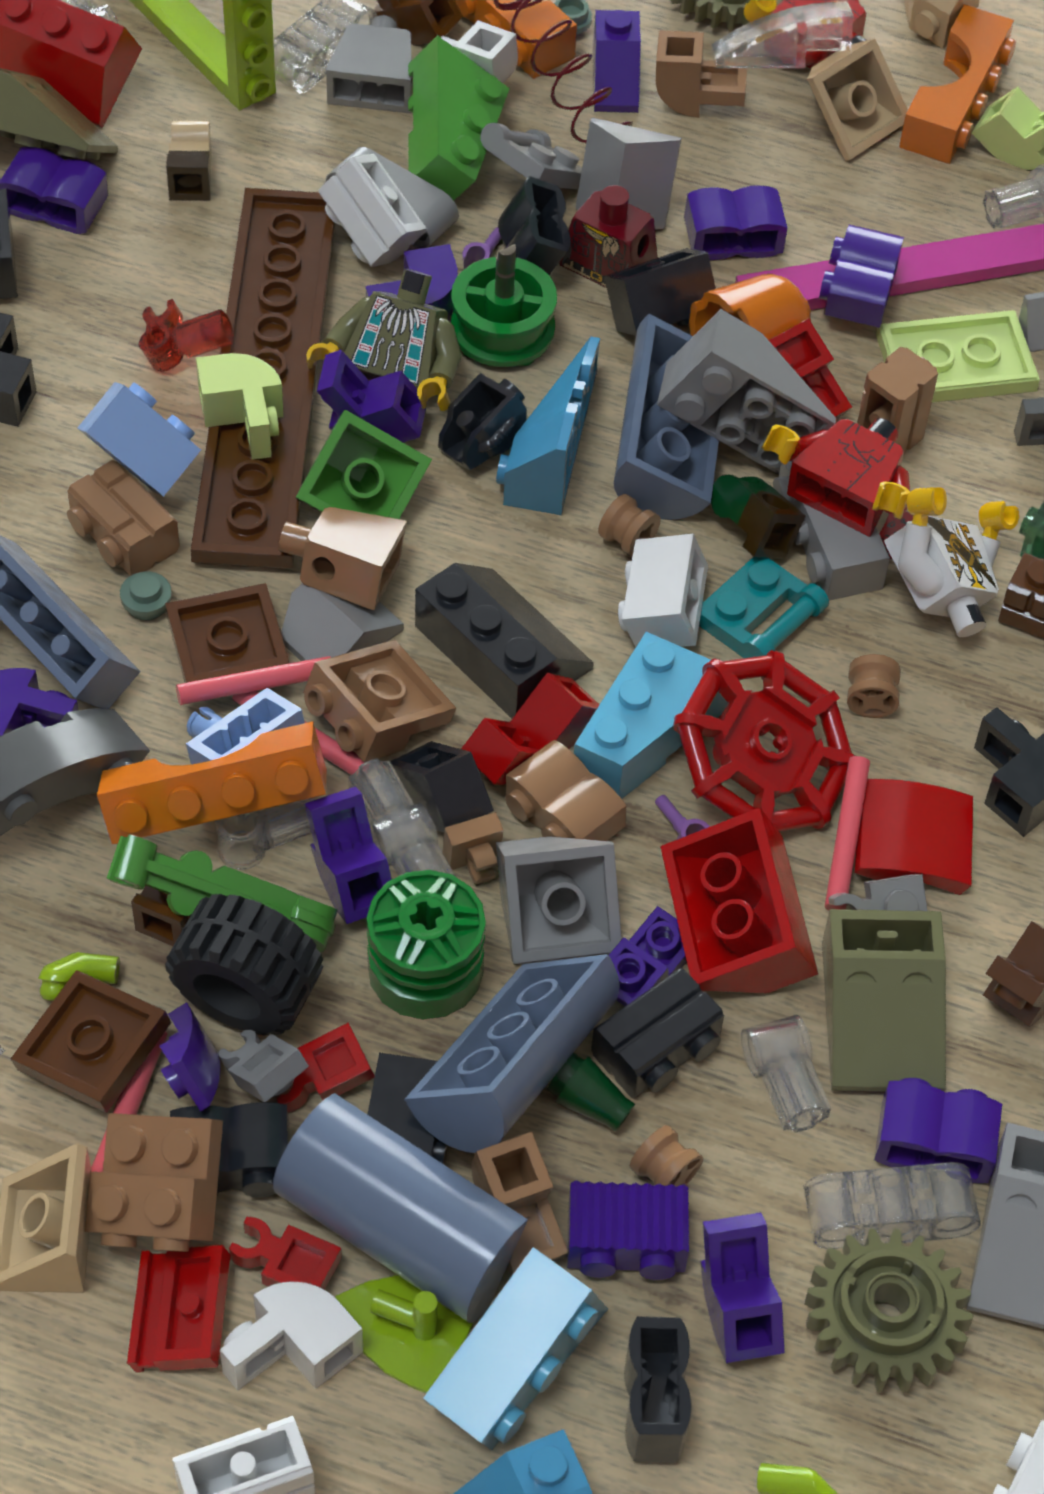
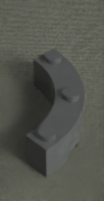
M94 708L71 711L64 715L60 723L44 728L39 721H36L0 736V836L13 827L28 822L37 813L56 804L79 796L97 793L102 771L142 762L150 752L149 748L114 709Z

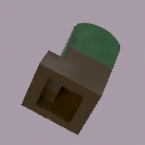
M727 474L717 478L713 484L712 509L719 517L733 520L748 534L742 547L753 557L785 559L806 515L759 477L739 478Z

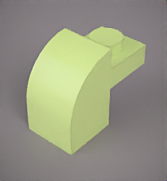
M1016 87L987 107L973 129L972 134L998 160L1024 170L1044 168V111L1042 112L1019 87Z
M231 353L197 357L198 390L205 427L245 422L252 460L272 457L270 437L279 436L278 418L284 417L282 383L277 372L263 360L246 354Z

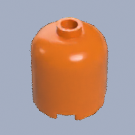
M763 274L705 292L701 300L693 302L691 305L689 325L691 336H694L722 309L758 330L769 340L808 318L811 321L807 300L794 283L782 276Z

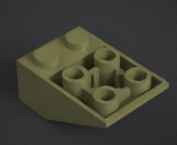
M0 68V136L15 139V143L30 147L58 149L57 153L80 159H85L86 157L100 160L101 152L117 153L118 146L43 78Z
M830 909L822 940L831 1090L886 1091L889 1081L919 1078L945 1092L946 957L941 911Z

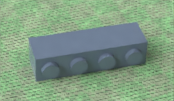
M0 535V619L74 698L101 709H109L141 671L17 543Z

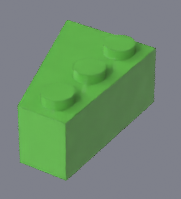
M437 35L408 64V76L413 77V95L408 99V111L413 112V130L408 134V171L444 191L454 201L477 179L487 151L481 143L480 135L482 129L489 123L498 122L510 88Z

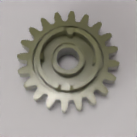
M869 1228L865 1246L860 1245L858 1240L849 1234L845 1237L842 1248L843 1254L829 1247L823 1261L825 1267L815 1266L810 1282L815 1287L808 1288L804 1304L814 1310L808 1314L806 1328L816 1331L823 1330L818 1335L814 1347L817 1352L829 1349L836 1350L830 1367L833 1371L843 1368L848 1363L854 1366L852 1373V1384L858 1385L865 1375L870 1373L875 1377L874 1383L877 1392L881 1393L885 1389L889 1377L896 1379L903 1393L909 1391L913 1374H916L925 1385L929 1386L936 1375L935 1366L942 1371L949 1372L955 1361L953 1352L962 1353L968 1337L963 1332L969 1330L973 1314L963 1310V1308L968 1305L971 1291L962 1288L954 1289L962 1273L961 1269L949 1268L944 1271L941 1270L940 1266L945 1251L939 1249L930 1256H925L922 1253L924 1237L921 1235L916 1237L912 1244L907 1247L902 1244V1235L900 1229L894 1228L888 1243H883L874 1228ZM890 1303L897 1307L902 1315L887 1316L881 1313L875 1304Z

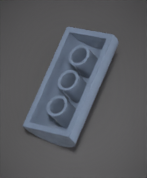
M648 314L638 326L614 476V489L618 497L623 494L630 495L636 499L640 509L643 511L647 509L652 510L661 519H682L701 512L711 503L719 440L657 405L666 363L693 336Z
M609 954L522 964L404 1099L418 1122L435 1138L461 1151L476 1153L478 1150L500 1143L616 1002L619 994V978Z
M335 1093L323 1100L300 1125L279 1161L273 1180V1189L276 1194L419 1290L433 1293L440 1304L469 1323L478 1320L488 1310L528 1219Z

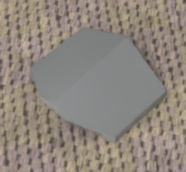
M302 583L291 594L281 635L285 647L300 661L326 656L335 657L387 642L404 630V624L381 602L378 603L375 610Z

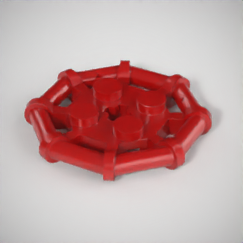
M770 650L764 656L723 662L714 658L704 664L702 667L703 676L682 713L675 715L673 729L679 733L695 787L691 792L696 799L703 797L731 818L760 807L779 832L810 826L815 829H821L830 823L831 810L845 785L849 758L856 756L852 754L837 704V700L840 697L836 691L829 692L785 661L783 653ZM761 677L763 680V690L759 692L745 691L739 680ZM783 685L795 694H797L798 696H800L802 699L807 701L810 705L806 706L798 699L790 695L788 692L783 690ZM717 692L728 702L719 719L711 715H705ZM818 716L820 717L828 747H824L821 738L818 741L815 738L813 727L817 725L816 718ZM767 732L771 733L774 736L772 744L778 749V753L766 751L760 743L759 736H763ZM702 736L714 738L715 744L712 753L716 763L721 766L714 772L712 771ZM818 765L825 767L828 772L817 790L810 780ZM731 778L754 794L753 806L722 784ZM793 793L800 807L774 811L775 799L785 794Z

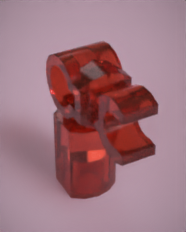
M170 299L167 300L166 311L159 316H156L151 306L146 307L143 311L142 318L147 325L138 344L152 368L158 372L173 369L181 362L184 355L192 358L233 344L234 330L227 314L222 309L183 321V314L174 300Z

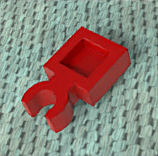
M349 1022L298 1047L309 1067L294 1078L292 1089L287 1094L278 1097L277 1102L287 1105L288 1113L301 1108L307 1101L309 1094L316 1090L321 1099L325 1100L333 1093L340 1096L375 1077Z
M256 1217L245 1218L243 1222L244 1233L250 1237L257 1238L259 1242L252 1248H244L239 1244L231 1243L229 1247L230 1259L236 1265L243 1268L263 1266L264 1269L261 1273L262 1284L268 1287L283 1282H302L315 1285L323 1290L326 1289L342 1259V1247L289 1224L282 1237L278 1238L271 1235L269 1226L263 1220Z

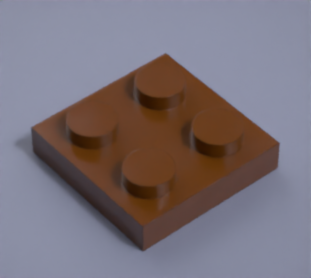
M266 583L165 603L166 616L184 683L290 663Z
M76 970L10 1059L18 1071L107 1113L172 1022L165 1010Z

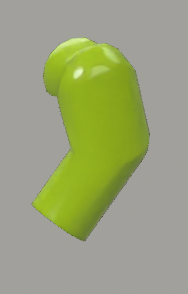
M75 952L43 967L38 979L42 980L40 995L43 999L54 1001L76 970L104 983L117 984L120 972V957Z
M761 1463L757 1474V1490L759 1494H838L811 1468Z

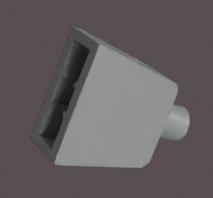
M384 15L375 17L371 25L355 23L348 25L326 68L327 104L411 114L408 111V99L412 96V77L408 76V64L411 62V33L406 29H398L396 22Z

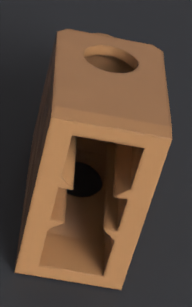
M334 507L324 508L313 528L286 522L279 540V551L303 557L300 580L304 585L375 610L400 564L407 521Z

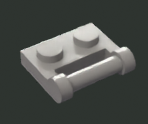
M489 123L482 129L480 135L482 146L526 178L531 176L555 184L559 188L579 190L582 168L577 164L580 159L562 147L555 146V148H552L551 139L546 132L536 129L527 132L513 131L499 123Z

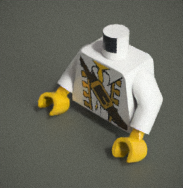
M915 488L907 495L906 499L909 513L913 515V520L908 521L906 526L884 540L885 545L918 608L923 613L950 617L958 637L974 635L986 626L979 607L996 597L999 590L992 570L1001 543L996 540L999 530H1012L1016 527L1019 521V510L1016 506H1006L1005 501H992L981 506L978 515L980 525L984 529L981 535L977 525L933 517V515H941L945 511L947 495L944 488Z

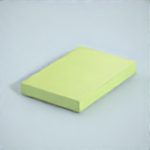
M1015 310L881 324L880 328H877L876 337L884 362L899 347H907L937 368L938 377L932 402L1035 392L1038 389L1040 379Z

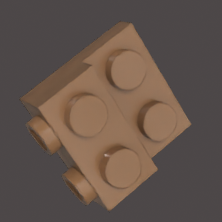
M396 640L315 662L303 692L305 694V704L309 712L314 716L323 715L335 729V737L340 748L346 752L354 751L364 763L405 750L411 735L450 723L456 710L454 704Z
M108 1113L103 1172L90 1171L85 1232L102 1233L101 1245L137 1247L138 1236L154 1237L153 1249L189 1252L190 1240L213 1241L223 1121Z

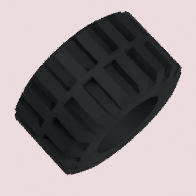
M213 894L210 898L204 897L199 901L168 954L165 963V969L170 974L169 979L172 984L199 1010L235 1029L242 1031L253 1030L258 1035L267 1036L269 1034H284L285 1030L292 1028L324 966L321 964L323 958L322 954L316 949L317 945L296 923L262 903L231 894L229 896Z

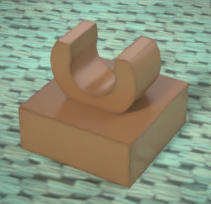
M496 812L445 827L442 853L449 870L467 865L474 884L494 879L496 876L492 868L497 866L496 842H502L504 832Z

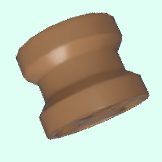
M623 494L616 498L605 511L598 527V533L607 541L612 542L616 540L619 542L623 552L633 557L635 540L654 538L659 529L661 518L652 510L647 509L643 511L638 507L636 499L628 494Z
M867 654L855 658L850 663L848 674L849 681L852 684L847 694L849 709L855 714L869 718H880L893 714L898 709L900 698L896 688L901 676L899 664L894 659L880 654Z
M665 1125L656 1130L642 1143L631 1159L629 1166L639 1177L647 1176L654 1182V1185L660 1183L663 1186L673 1184L676 1187L682 1184L686 1186L701 1167L703 1156L694 1148L686 1149L679 1143L678 1133L669 1125Z

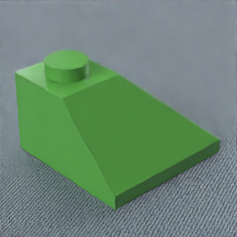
M344 410L320 450L295 498L320 512H323L324 508L334 507L400 519L432 459L351 412Z

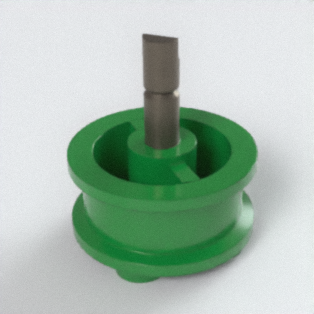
M515 244L499 251L496 257L482 259L469 265L455 279L451 293L453 307L451 324L454 326L459 348L465 356L490 366H526L533 363L535 359L540 357L550 347L555 335L554 313L557 305L555 284L542 268L527 260L516 258Z

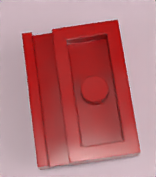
M223 1245L189 1247V1252L166 1250V1253L152 1254L150 1250L141 1251L127 1364L135 1373L144 1372V1368H159L160 1371L218 1368L231 1257Z

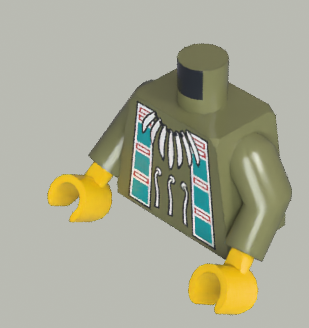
M404 269L397 295L385 291H373L370 296L359 300L337 321L325 337L323 343L314 344L308 349L306 354L308 370L313 367L317 360L324 359L326 354L342 350L358 369L380 376L401 370L414 386L418 387L417 395L423 409L426 408L430 397L439 395L437 403L440 411L448 410L450 398L447 389L452 386L462 355L454 326L447 320V310L425 304L432 276Z

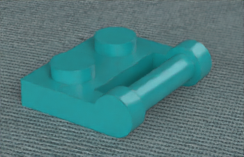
M753 557L702 603L699 627L743 658L764 656L770 650L775 651L810 616H819L829 606V598L820 586L813 583L805 584L771 559ZM786 600L793 604L762 634H751Z

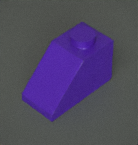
M595 10L594 93L605 87H612V93L606 99L594 105V112H639L640 11ZM606 92L600 94L599 96L594 98V100L600 98L601 96L606 94Z

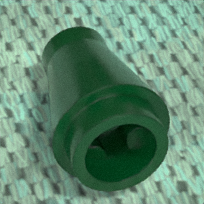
M575 1053L570 1056L556 1073L547 1088L548 1091L557 1096L555 1103L600 1122L615 1132L620 1128L635 1106V1103L625 1097L589 1056L584 1060Z

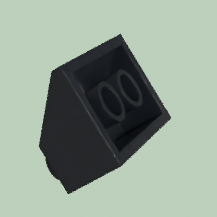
M453 563L415 589V627L510 718L515 716L546 673L569 677L576 681L593 669L594 662L492 568Z

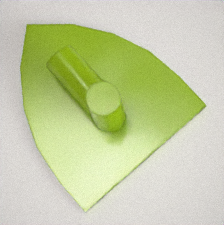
M398 1275L367 1281L335 1296L362 1327L363 1354L385 1374L424 1393L429 1391L464 1343L473 1325V1322L465 1321L440 1304L433 1293L419 1290Z

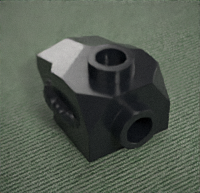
M479 373L448 406L447 419L439 434L438 448L459 466L470 471L491 457L504 453L512 447L514 436L527 420V408L523 404L525 399L523 393L507 379L497 383Z

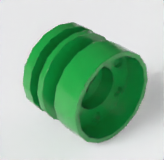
M434 870L406 872L386 882L372 898L367 914V961L371 987L381 1002L398 1014L421 1020L446 1017L465 1007L478 992L484 972L486 920L482 902L471 886L452 874Z

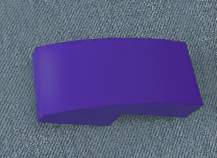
M659 906L653 910L630 940L623 937L609 954L619 978V994L616 1001L627 1006L687 963L677 919Z
M186 1002L168 1013L178 1032L168 1037L169 1040L160 1045L170 1063L161 1069V1072L178 1099L189 1094L199 1111H202L210 1106L215 1096L220 1078V1060L215 1046Z

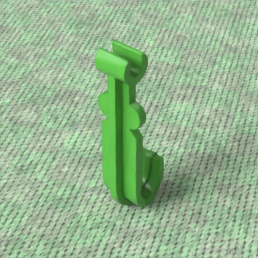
M129 834L127 838L120 836L106 879L134 889L143 890L145 886L167 893L168 907L176 915H191L199 901L204 897L210 898L213 894L226 896L231 894L249 900L252 899L283 914L303 929V932L317 945L316 949L319 952H323L326 949L329 937L334 934L336 928L334 921L338 911L336 908L300 896L288 889L227 866H221L212 871V861L202 851L186 852L177 860L156 852L158 846L151 841Z

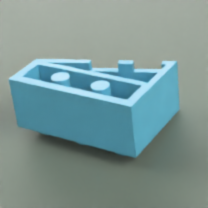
M645 632L576 741L574 754L582 761L590 773L604 780L623 799L666 764V758L682 746L679 733L673 729L674 716L682 713L703 676V665L711 659L649 632ZM717 692L705 715H711L716 718L722 715L728 702L719 692Z
M533 1247L423 1399L492 1450L499 1441L506 1444L521 1427L526 1417L525 1409L539 1392H544L552 1384L560 1372L563 1363L606 1313L608 1308L592 1289Z

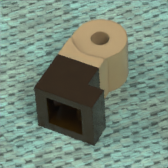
M172 120L171 144L169 143V154H167L166 161L169 200L211 201V132L209 120ZM185 175H197L201 178L202 183L195 187H184L178 184L177 181Z

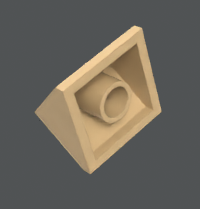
M79 1143L74 1144L2 1179L0 1195V1291L84 1293L90 1232H85L90 1171H92L86 1146Z

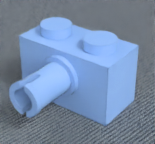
M114 382L77 429L153 492L164 497L201 451L198 446L190 441L195 432L174 415L165 420L152 409L157 400L135 382L129 388Z
M268 688L255 695L224 718L208 707H200V713L207 717L208 720L196 711L188 719L187 732L189 736L193 737L192 740L186 743L191 764H197L226 756L245 747L261 733L303 724L305 721L302 709Z

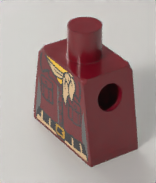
M610 185L602 191H595L571 220L569 227L570 247L559 262V265L606 288L604 276L658 258L654 218L650 213L629 204V193L621 186Z

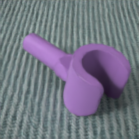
M498 227L492 231L484 244L473 242L463 249L464 269L475 261L491 258L490 256L494 248L501 240Z
M660 795L655 800V804L678 833L677 839L710 827L701 819L687 820L680 814L666 795Z

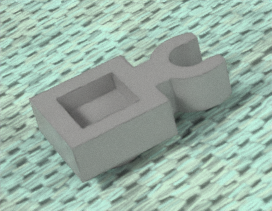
M921 874L864 882L866 898L861 899L849 893H836L828 898L830 905L848 904L851 910L927 911L923 876Z
M244 1030L240 1034L245 1041V1044L240 1049L229 1052L227 1049L222 1048L218 1051L219 1058L238 1087L263 1102L285 1092L293 1084L294 1078L309 1067L298 1048L273 1034L261 1042L253 1030Z

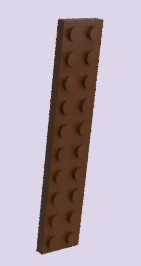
M245 188L220 355L231 353L246 354L268 363L281 379L284 417L278 418L279 436L270 437L272 457L252 460L245 422L209 427L191 543V560L194 563L293 569L294 555L279 551V540L286 522L299 523L301 501L295 497L304 482L319 362L317 360L313 367L308 370L306 354L312 345L321 343L336 223L327 215L325 210L327 203L319 192Z

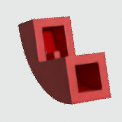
M546 673L510 722L484 718L461 749L472 753L477 768L492 783L504 785L506 784V775L551 741L556 740L568 749L572 748L600 704L572 678Z

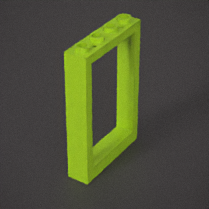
M129 0L239 111L276 93L272 0H223L225 35L189 0Z

